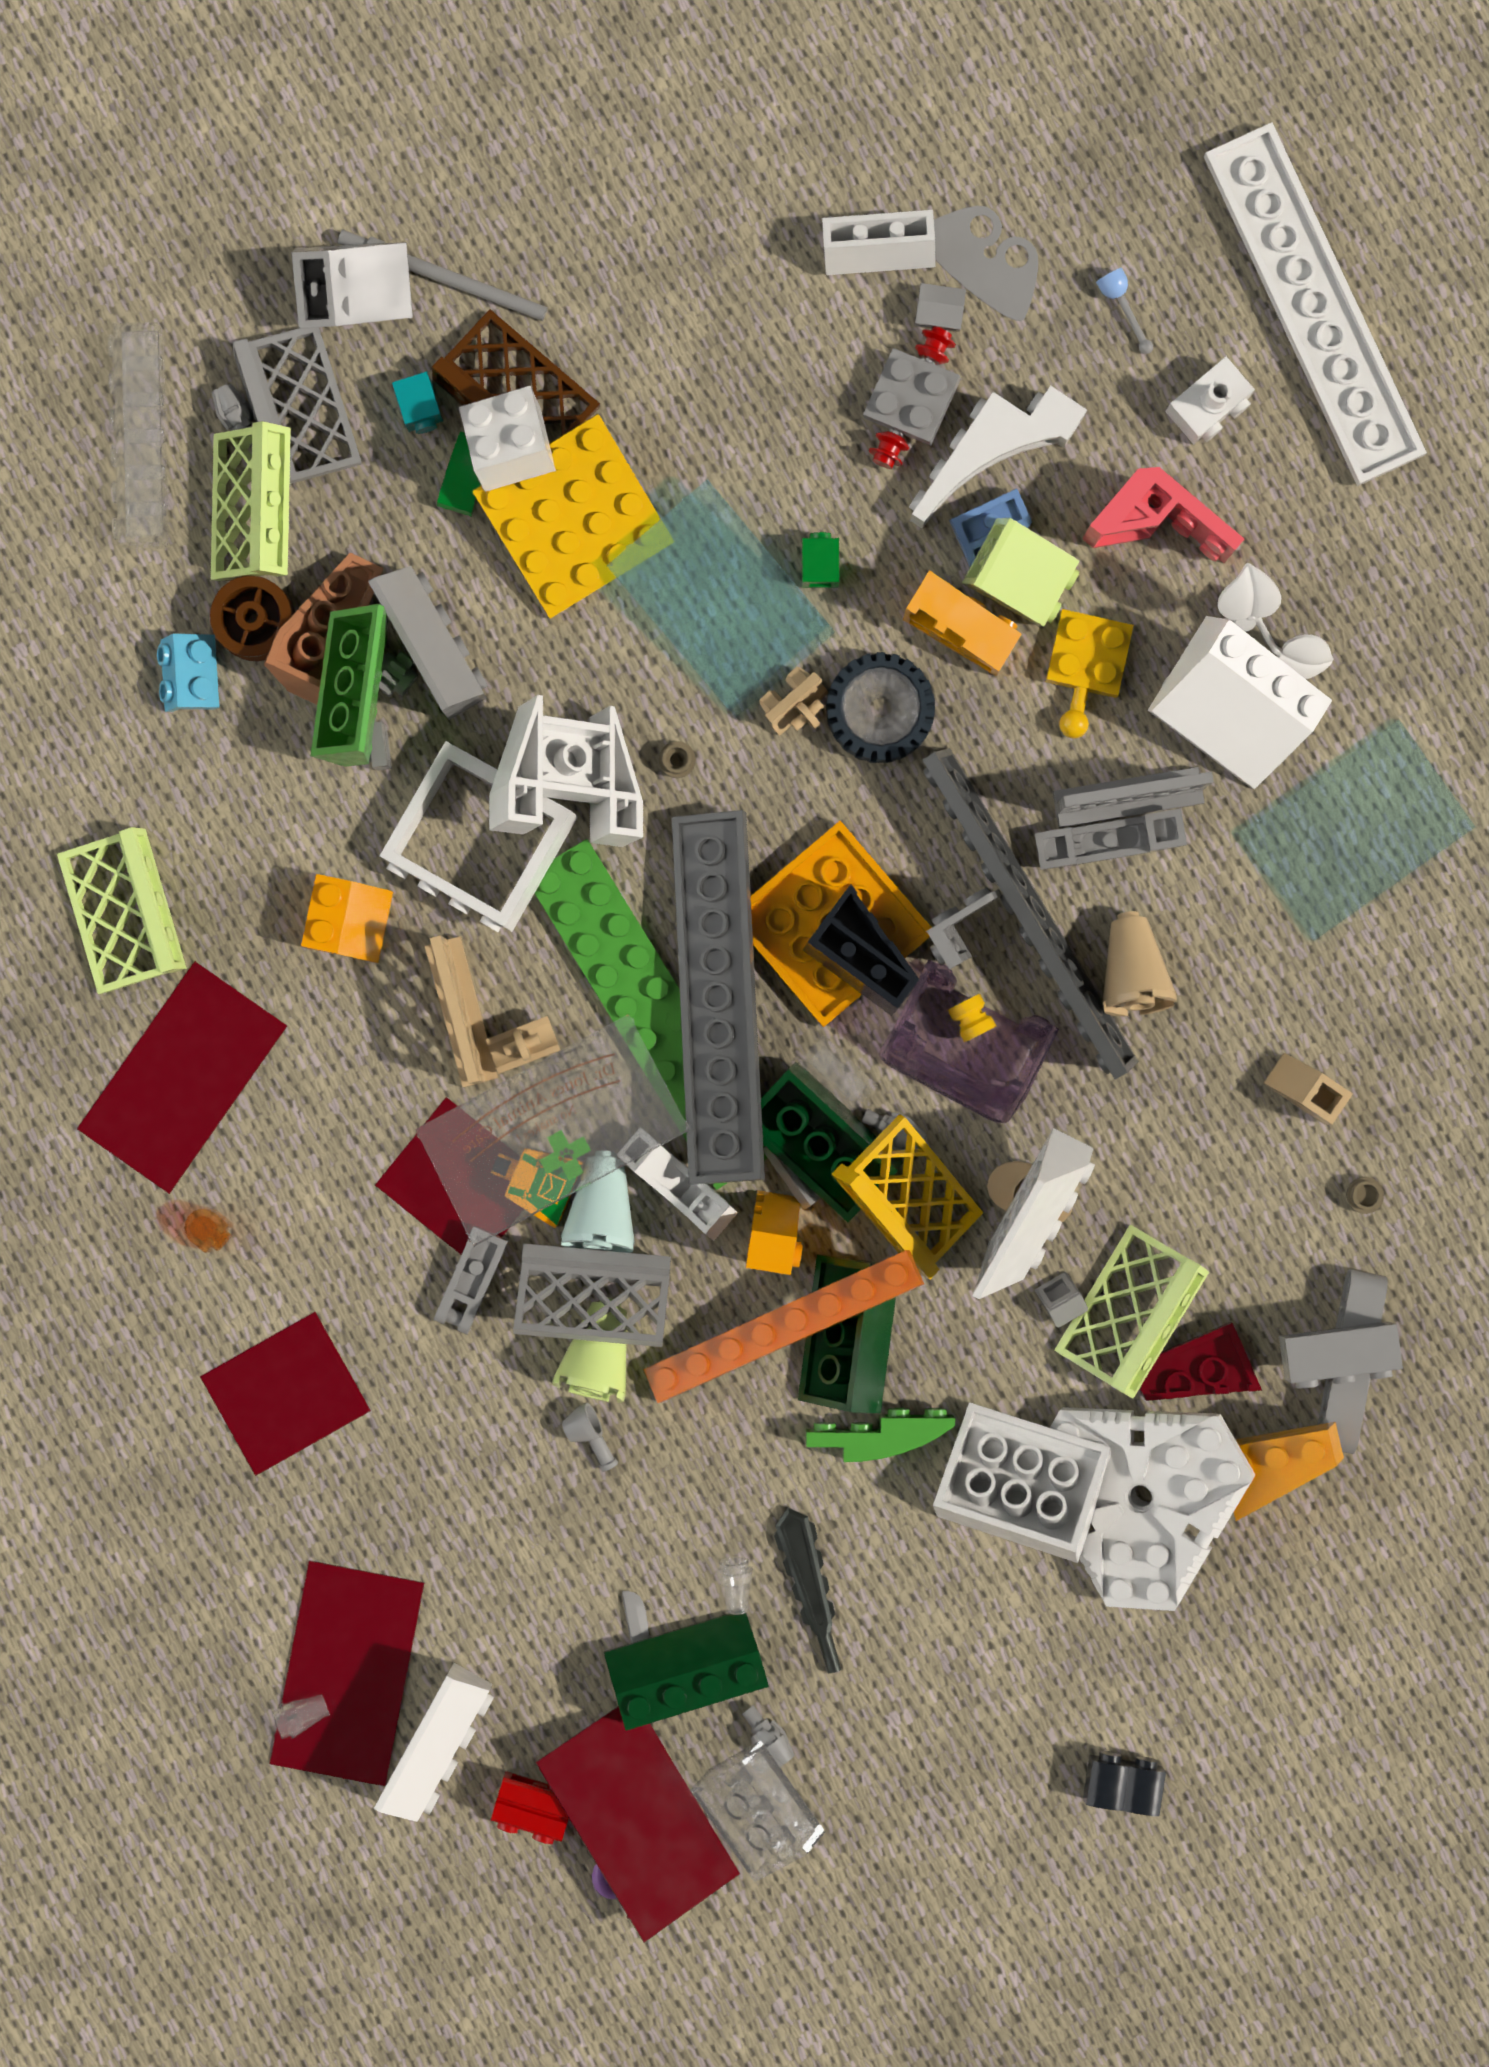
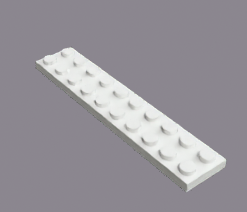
M1271 122L1206 152L1204 159L1356 485H1362L1423 457L1427 452L1273 123Z

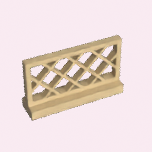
M441 935L429 938L431 944L425 945L462 1087L465 1088L498 1079V1072L485 1040L488 1039L462 938L459 936L446 939Z

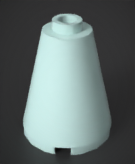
M597 1151L595 1157L587 1159L583 1171L584 1174H582L561 1235V1245L563 1247L632 1253L635 1242L625 1164L622 1160L617 1159V1153Z

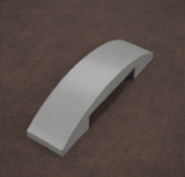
M1181 808L1145 814L1144 816L1035 833L1040 870L1134 856L1187 845Z

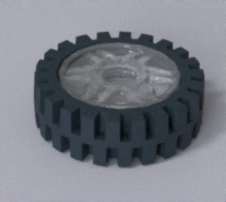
M885 652L862 655L842 668L832 682L826 701L827 722L835 740L847 753L852 754L855 758L869 761V763H890L900 760L914 752L924 742L930 732L935 715V698L932 686L920 668L913 665V662L901 658L900 655L893 653L890 655L885 654ZM878 699L885 700L890 705L891 712L885 717H877L870 708L873 701Z

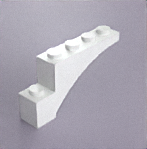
M1051 385L1044 395L1039 391L1027 408L1031 415L1026 414L995 392L991 394L987 401L981 398L969 416L974 419L969 429L965 431L961 428L949 447L954 451L947 462L940 459L929 477L934 481L927 492L920 489L911 502L909 508L913 510L910 521L923 528L935 511L958 488L997 462L1021 452L1043 446L1058 444L1064 448L1084 418L1087 409Z

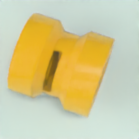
M980 993L947 1010L952 1020L960 1021L959 1034L964 1043L996 1027L992 1016L987 1015L986 1012L981 1010L984 1008L985 1002Z

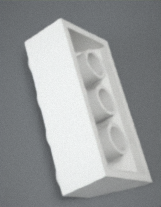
M453 1663L374 1807L375 1810L416 1822L419 1820L422 1812L430 1815L440 1794L434 1792L441 1779L448 1782L458 1764L457 1761L452 1759L458 1747L467 1748L476 1729L470 1726L476 1714L484 1717L494 1698L488 1694L492 1683Z

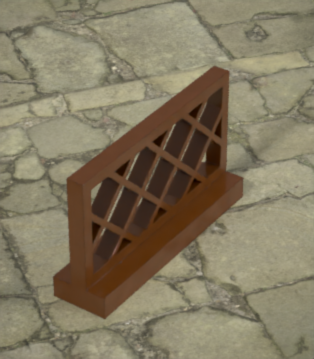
M491 309L485 313L445 358L441 356L432 366V380L463 406L501 395L491 394L484 388V377L505 376L506 392L508 393L511 392L510 376L531 375L532 390L536 399H559L560 416L543 417L544 424L561 423V436L590 419L600 408V403ZM492 323L502 332L503 344L481 345V332ZM507 337L514 343H507ZM477 338V345H470ZM523 350L530 356L531 367L509 368L508 351ZM504 351V369H483L482 352ZM478 352L479 370H463L454 361L462 353ZM535 361L542 367H535ZM551 374L557 379L558 391L537 392L536 375ZM472 377H480V384ZM562 384L570 391H563ZM563 398H579L588 407L580 415L564 416ZM565 423H572L566 430Z

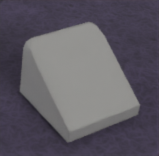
M1066 1271L1034 1290L1056 1327H1061L1088 1311L1081 1293Z

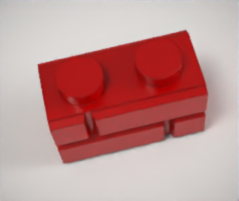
M505 1771L491 1816V1821L498 1822V1829L508 1833H518V1830L521 1829L533 1833L532 1838L538 1842L553 1844L554 1840L562 1842L569 1818L553 1791L549 1789L548 1783Z

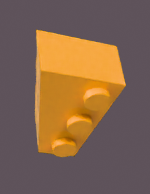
M930 570L908 604L903 617V621L994 676H997L1022 635L1016 630L1018 626L1013 621L1002 615L995 616L986 609L983 603L973 597L966 596Z
M757 1190L746 1268L791 1275L792 1267L799 1268L803 1245L801 1242L796 1241L800 1203L795 1196Z
M1336 1422L1235 1439L1255 1473V1477L1234 1511L1235 1521L1335 1468L1344 1458Z

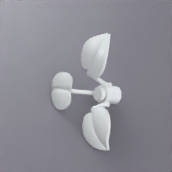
M1246 563L1239 575L1220 594L1217 603L1220 613L1226 617L1224 619L1232 621L1244 632L1253 629L1257 625L1271 651L1276 654V657L1304 679L1320 674L1331 665L1334 658L1330 647L1326 641L1318 636L1304 634L1289 639L1282 648L1276 645L1264 625L1262 617L1272 615L1279 608L1281 594L1272 579L1255 566Z

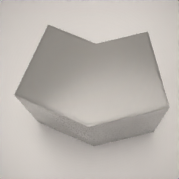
M921 283L914 326L927 328L936 326L944 330L960 332L966 289Z

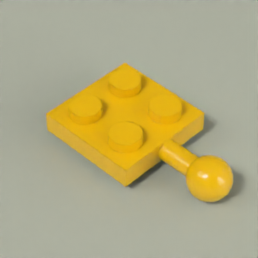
M1061 610L1045 682L1074 689L1070 710L1066 711L1059 721L1060 730L1066 737L1071 739L1080 738L1088 730L1089 722L1084 714L1088 692L1113 698L1118 697L1134 625L1070 610Z

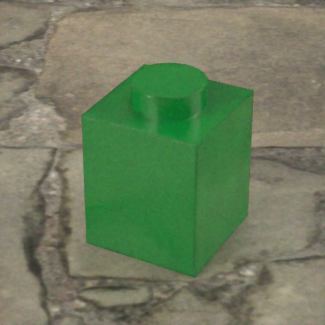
M827 532L810 533L809 538H802V588H838L839 538H831V533Z

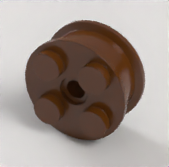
M242 576L231 580L218 591L211 605L210 623L215 637L230 653L243 660L260 662L266 660L276 633L292 617L295 609L288 596L272 581L259 576ZM258 614L255 622L248 623L251 615Z

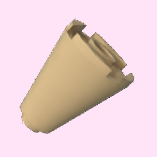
M1136 911L1118 914V919L1111 922L1103 994L1104 1013L1122 1017L1128 1016V1010H1140V1015H1146L1172 1008L1175 1005L1174 1002H1177V994L1148 919L1140 916L1139 912Z

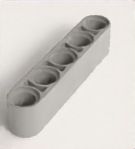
M1352 1269L1348 1270L1344 1281L1336 1328L1381 1323L1388 1286L1386 1276ZM1370 1373L1355 1375L1356 1381L1350 1383L1334 1384L1333 1378L1326 1379L1317 1425L1336 1422L1342 1452L1354 1454L1358 1446L1370 1384Z

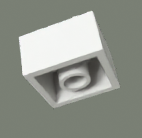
M531 386L459 407L473 469L485 492L556 471L541 408Z

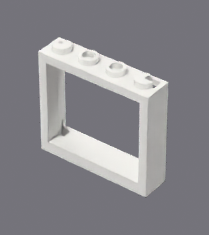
M445 741L381 852L380 857L390 862L386 869L403 879H406L408 874L420 879L417 886L431 895L437 897L441 891L451 897L448 904L467 915L470 909H473L483 915L479 922L497 932H499L502 926L512 932L578 817L571 810L547 797H543V815L553 821L501 912L401 856V853L453 764L491 786L493 785L497 769Z

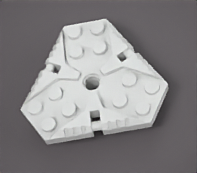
M1063 1407L1050 1426L1051 1429L1111 1447L1091 1521L1094 1529L1087 1534L1079 1558L1081 1563L1085 1566V1570L1090 1575L1106 1607L1175 1611L1212 1549L1209 1544L1213 1538L1220 1536L1255 1477L1253 1469L1221 1414L1148 1411L1145 1416H1134V1410ZM1134 1431H1144V1442H1134ZM1136 1486L1146 1487L1151 1492L1152 1500L1145 1502L1139 1499L1135 1492ZM1189 1524L1200 1530L1196 1537L1185 1531Z

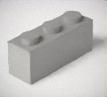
M1392 1322L1279 1336L1284 1379L1289 1383H1296V1388L1298 1389L1319 1386L1318 1380L1333 1378L1334 1384L1350 1383L1356 1381L1355 1375L1370 1373V1379L1388 1378L1393 1376L1392 1370L1403 1369L1397 1324Z

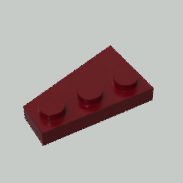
M1228 1322L1162 1351L1139 1388L1145 1401L1210 1394H1229L1232 1392L1262 1391L1232 1322Z

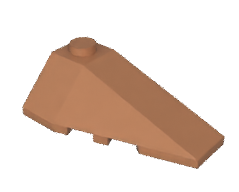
M350 552L278 630L264 666L288 692L316 705L318 704L330 612L369 606L374 591L368 581L374 577L381 576L382 567Z

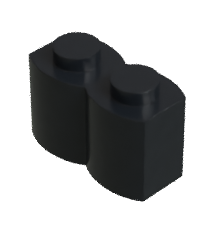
M1104 1750L1099 1752V1756L1089 1755L1083 1801L1086 1805L1146 1816H1160L1166 1771L1162 1766L1158 1765V1760L1150 1757L1136 1756L1135 1761L1121 1760V1754Z

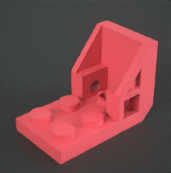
M1160 467L1137 469L1091 523L1082 538L1092 548L1149 539L1166 518L1169 517L1173 520L1171 523L1172 527L1180 535L1186 538L1191 535L1201 544L1199 547L1201 552L1215 562L1219 559L1225 563L1244 541L1240 534Z

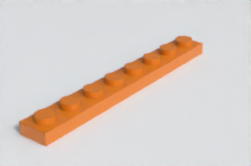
M905 1250L643 1370L657 1403H662L924 1285V1282L910 1250Z

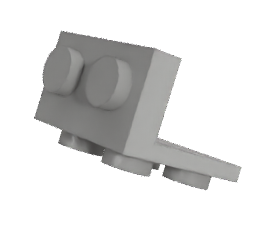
M988 887L981 889L963 900L967 907L961 911L955 906L932 919L935 926L927 930V933L934 945L930 946L931 951L940 965L946 963L948 968L952 969L972 957L955 929L954 924L998 899L1002 895L999 889L990 892Z

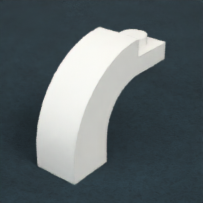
M642 1128L637 1131L617 1155L632 1171L669 1200L713 1241L738 1213L708 1184H689L688 1167Z

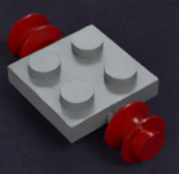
M932 326L931 330H922V335L926 338L925 344H917L915 346L921 359L895 348L892 349L863 413L864 419L889 428V431L876 433L875 436L880 441L878 448H869L868 450L874 456L872 461L881 467L892 469L894 465L902 466L903 463L898 458L900 451L909 450L905 439L902 438L903 435L931 446L961 380L960 375L936 366L948 363L949 359L944 354L946 348L953 349L956 346L951 340L952 334L940 327Z

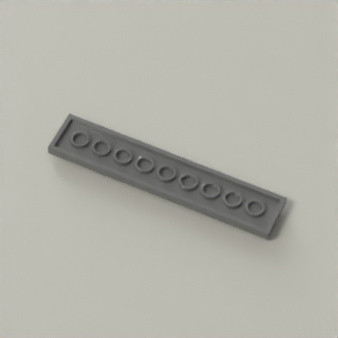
M949 748L937 751L924 758L923 762L926 765L924 774L934 788L939 787L946 798L943 800V805L947 813L953 820L958 818L965 830L962 832L965 843L973 852L977 850L984 862L981 864V868L985 876L991 883L996 882L1003 893L1000 896L1003 906L1010 915L1015 914L1022 925L1019 931L1024 941L1030 947L1034 945L1041 956L1038 962L1044 974L1049 979L1052 977L1055 979L1061 989L1058 991V996L1062 1004L1068 1011L1073 1009L1080 1021L1077 1023L1080 1034L1086 1042L1092 1041L1099 1054L1096 1055V1059L1100 1067L1106 1074L1111 1073L1115 1080L1128 1073L1139 1062L1112 1016L1104 1013L1102 999L952 750Z
M737 810L672 817L689 1184L699 1185L765 1180L747 815L745 811Z

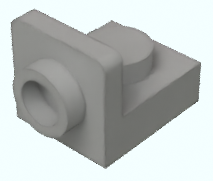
M375 717L369 763L372 762V767L377 771L392 769L387 726L382 721L376 722Z

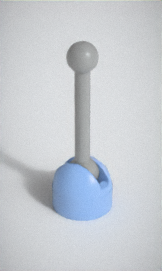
M1121 267L1100 278L1096 283L1103 295L1111 299H1118L1140 342V352L1149 354L1153 350V343L1145 338L1124 297L1128 287V279Z

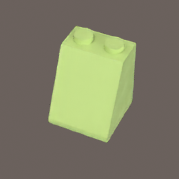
M997 518L962 584L1038 626H1045L1047 621L1051 623L1057 616L1061 608V603L1058 600L1064 589L1070 590L1079 575V570L1076 569L1079 560L1011 518Z

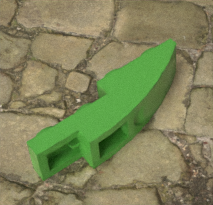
M888 1408V1414H879V1429H873V1423L853 1422L851 1423V1429H836V1423L815 1422L814 1429H806V1447H842L843 1462L883 1459L911 1451L940 1437L955 1426V1417L947 1415V1409L925 1408L924 1415H910L909 1408Z

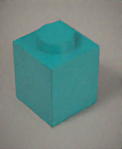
M427 371L392 382L408 432L416 431V434L427 433L435 430L437 423L443 422Z

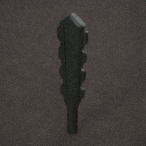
M788 1507L775 1525L777 1531L774 1534L778 1549L785 1552L786 1558L783 1564L786 1573L794 1578L795 1583L792 1586L795 1599L803 1604L800 1611L803 1623L810 1625L811 1630L817 1635L827 1673H835L842 1670L831 1634V1619L835 1615L833 1602L826 1598L830 1588L827 1577L821 1575L820 1571L824 1562L821 1551L816 1549L814 1545L818 1539L815 1523L809 1521L808 1515Z

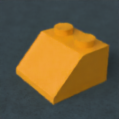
M316 874L301 947L379 963L394 892L349 880Z

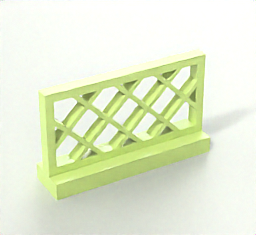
M260 421L253 423V427L214 434L211 580H233L242 576L272 575L278 577L288 575L290 427ZM227 442H231L236 448L229 460L226 458ZM251 443H252V455H251V453L248 451V448L250 447ZM243 458L247 466L241 476H239L235 469ZM231 479L235 486L227 497L226 484ZM250 481H251V491H250L249 488L247 487V485L249 484ZM242 495L247 502L239 513L235 505ZM230 515L234 523L226 533L225 521ZM251 516V524L249 527L246 522ZM240 532H242L246 539L238 550L234 542ZM229 552L233 560L226 571H224V558ZM249 553H250V565H249L248 562L246 561V558H247V556L249 555Z
M131 827L119 831V834L57 854L98 994H104L167 973L187 969L146 829ZM119 843L123 858L118 868H115L102 859L109 846ZM98 850L96 856L90 854V852ZM82 855L93 861L84 879L74 874L70 862L71 858ZM99 865L114 873L106 891L91 884ZM126 867H127L128 874L124 873V870H125ZM121 877L131 882L134 891L128 903L112 895ZM77 882L81 884L79 889L77 886ZM88 888L103 896L94 914L85 910L82 903ZM109 900L125 908L116 926L101 918ZM136 902H137V905H138L139 910L136 909V908H134ZM131 912L141 917L144 925L138 939L123 931ZM98 923L113 931L105 949L94 944L92 937ZM119 936L135 944L127 961L111 953ZM146 938L148 939L149 945L145 943ZM141 948L152 953L156 966L155 969L144 972L133 966ZM109 958L123 966V969L117 981L106 984L102 970ZM130 971L136 973V975L127 977Z
M1129 1225L1084 1300L1088 1311L1071 1321L1054 1351L1125 1395L1134 1398L1209 1274V1271L1141 1230ZM1136 1236L1146 1243L1149 1257L1130 1262L1127 1249ZM1153 1247L1156 1248V1249H1158L1159 1251H1161V1252H1163V1253H1160V1254H1156V1255H1155V1254H1154ZM1171 1257L1181 1263L1174 1276L1160 1280L1156 1261ZM1123 1258L1124 1263L1118 1265L1121 1259ZM1150 1263L1154 1282L1135 1286L1131 1268ZM1125 1270L1129 1289L1111 1293L1108 1282L1113 1273ZM1167 1285L1163 1292L1162 1286ZM1156 1288L1158 1295L1157 1304L1153 1309L1141 1312L1137 1293ZM1103 1289H1104V1294H1105V1295L1100 1296L1101 1292H1102ZM1131 1295L1135 1313L1116 1318L1113 1299ZM1106 1302L1110 1320L1092 1325L1089 1313L1095 1304ZM1148 1317L1144 1324L1143 1318ZM1137 1320L1139 1334L1136 1339L1122 1343L1118 1324ZM1085 1321L1086 1327L1080 1328ZM1112 1326L1116 1345L1098 1350L1094 1331ZM1088 1334L1091 1352L1075 1355L1067 1350L1075 1336ZM1130 1348L1127 1354L1125 1355L1124 1349ZM1118 1352L1120 1365L1113 1377L1102 1371L1099 1356ZM1093 1358L1094 1366L1085 1360Z

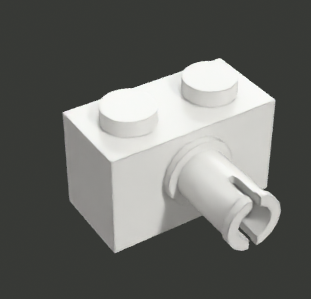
M1226 356L1172 401L1165 412L1193 445L1201 438L1208 442L1223 429V426L1220 424L1222 420L1228 415L1235 419L1251 405L1248 399L1255 389Z

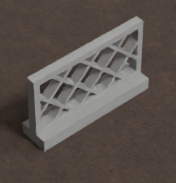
M319 327L299 328L249 342L247 338L233 342V355L254 421L281 425L286 414L289 413L306 422L297 439L290 435V443L294 445L290 451L289 487H291L292 483L361 465V458ZM313 336L317 349L311 360L292 350L298 339ZM290 342L288 347H285L282 344ZM273 347L284 354L277 367L273 369L261 362L257 350ZM288 356L307 366L298 382L280 373ZM318 356L320 357L322 366L315 363ZM311 369L326 376L327 385L322 394L303 385ZM264 371L272 375L268 382ZM276 378L295 388L286 404L271 395L270 389ZM329 390L331 392L333 401L326 398ZM299 391L318 400L310 416L291 407ZM322 403L337 411L339 418L333 429L314 420ZM275 406L282 409V412L279 417ZM310 425L329 435L321 451L302 442ZM340 425L342 427L344 436L337 432ZM333 438L348 446L350 458L337 461L325 454ZM298 447L317 457L310 469L299 472L295 471L292 458ZM321 460L328 463L318 466Z
M1199 767L1053 791L1058 828L1202 805L1205 803L1203 790L1214 783L1212 771L1199 773Z
M523 1244L513 1334L662 1347L671 1257ZM528 1276H544L551 1285L536 1295L527 1285ZM571 1279H580L588 1288L573 1298L563 1285ZM608 1282L618 1283L625 1290L612 1301L600 1290ZM645 1285L661 1287L660 1296L649 1304L637 1294V1291ZM557 1290L567 1303L552 1313L542 1300ZM594 1293L605 1306L589 1316L579 1303ZM526 1294H527V1295L529 1296L530 1300L525 1303ZM631 1297L641 1310L627 1320L616 1307ZM535 1305L547 1316L539 1324L523 1323L524 1313ZM659 1306L657 1315L653 1310ZM573 1308L584 1321L575 1328L565 1327L559 1318ZM608 1312H611L621 1325L613 1331L602 1330L596 1321ZM648 1315L657 1325L656 1335L640 1334L633 1325Z

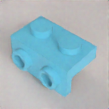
M171 634L161 639L157 649V661L162 666L163 680L159 686L160 700L164 702L165 712H174L179 709L213 710L219 708L215 635Z

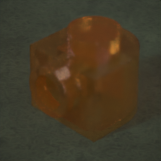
M203 1208L193 1211L187 1217L184 1229L187 1238L204 1253H209L212 1249L218 1252L231 1238L232 1234L228 1230L233 1223L219 1211L212 1208Z

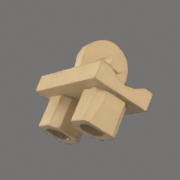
M796 667L785 679L787 685L793 691L782 699L775 690H772L759 700L766 713L767 721L779 736L791 726L798 731L806 723L813 729H816L820 722L815 715L824 708L820 700L828 694L827 689L822 684V679L815 672L810 675L802 668Z
M548 1016L485 1039L498 1074L561 1051Z

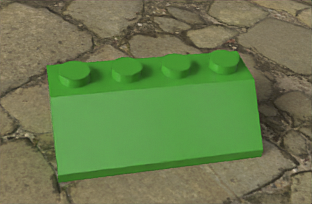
M380 604L330 612L311 757L344 767L369 764L374 721L377 714L376 706L379 684L382 678L381 669L384 647L387 641L388 618L384 606Z

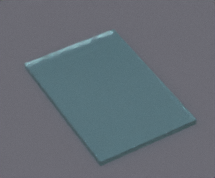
M708 479L691 494L683 497L676 507L633 544H629L626 550L607 565L609 570L735 718L755 701H759L765 692L809 654L814 653L816 648L835 633L833 628Z
M1397 720L1237 834L1252 854V858L1257 861L1294 913L1295 919L1299 920L1311 939L1315 941L1474 829L1475 826L1420 750L1417 742L1413 740L1400 720Z

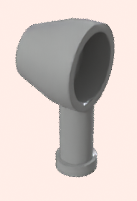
M589 1403L577 1407L563 1420V1430L570 1442L589 1441L600 1463L599 1467L602 1472L608 1471L618 1464L617 1459L611 1454L602 1436V1426L596 1412Z

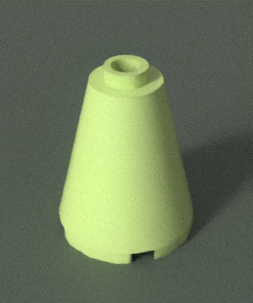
M601 1301L592 1302L587 1310L588 1315H593L605 1305ZM619 1304L616 1308L627 1319V1310L621 1308V1304ZM608 1312L596 1321L598 1326L606 1331H613L621 1325L611 1312ZM573 1339L553 1377L552 1385L560 1389L561 1382L570 1385L568 1392L607 1402H609L610 1395H617V1403L624 1402L626 1395L627 1344Z

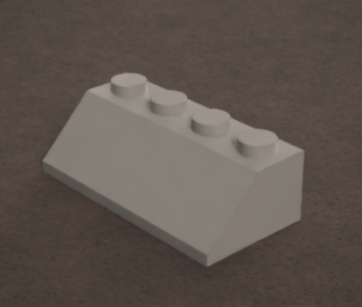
M409 566L374 577L368 581L446 717L450 720L485 700L487 697L482 689L486 688L488 684L478 667L472 670L469 668L464 658L470 655L459 635L452 638L446 626L452 622L442 604L434 607L428 596L434 590L425 574L421 572L416 575L413 568Z

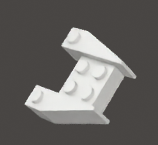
M537 695L520 705L489 794V830L525 834L543 824V797L590 803V843L624 847L643 838V800L615 706H608L591 716L590 722L543 716L542 695Z

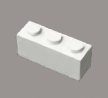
M933 210L822 218L826 275L936 267Z

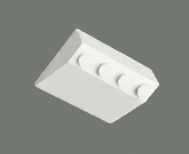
M1206 616L1148 711L1247 786L1255 789L1314 731L1332 700L1232 621Z
M1054 1128L1052 1129L989 1241L972 1295L977 1299L986 1297L1023 1280L1030 1267L1035 1270L1038 1268L1046 1251L1042 1248L1046 1239L1051 1242L1054 1240L1062 1224L1058 1218L1062 1211L1070 1212L1078 1196V1193L1074 1190L1079 1182L1086 1184L1094 1169L1095 1164L1090 1162L1093 1152L1092 1147Z
M969 1402L933 1503L936 1516L1078 1563L1092 1521L1111 1447Z

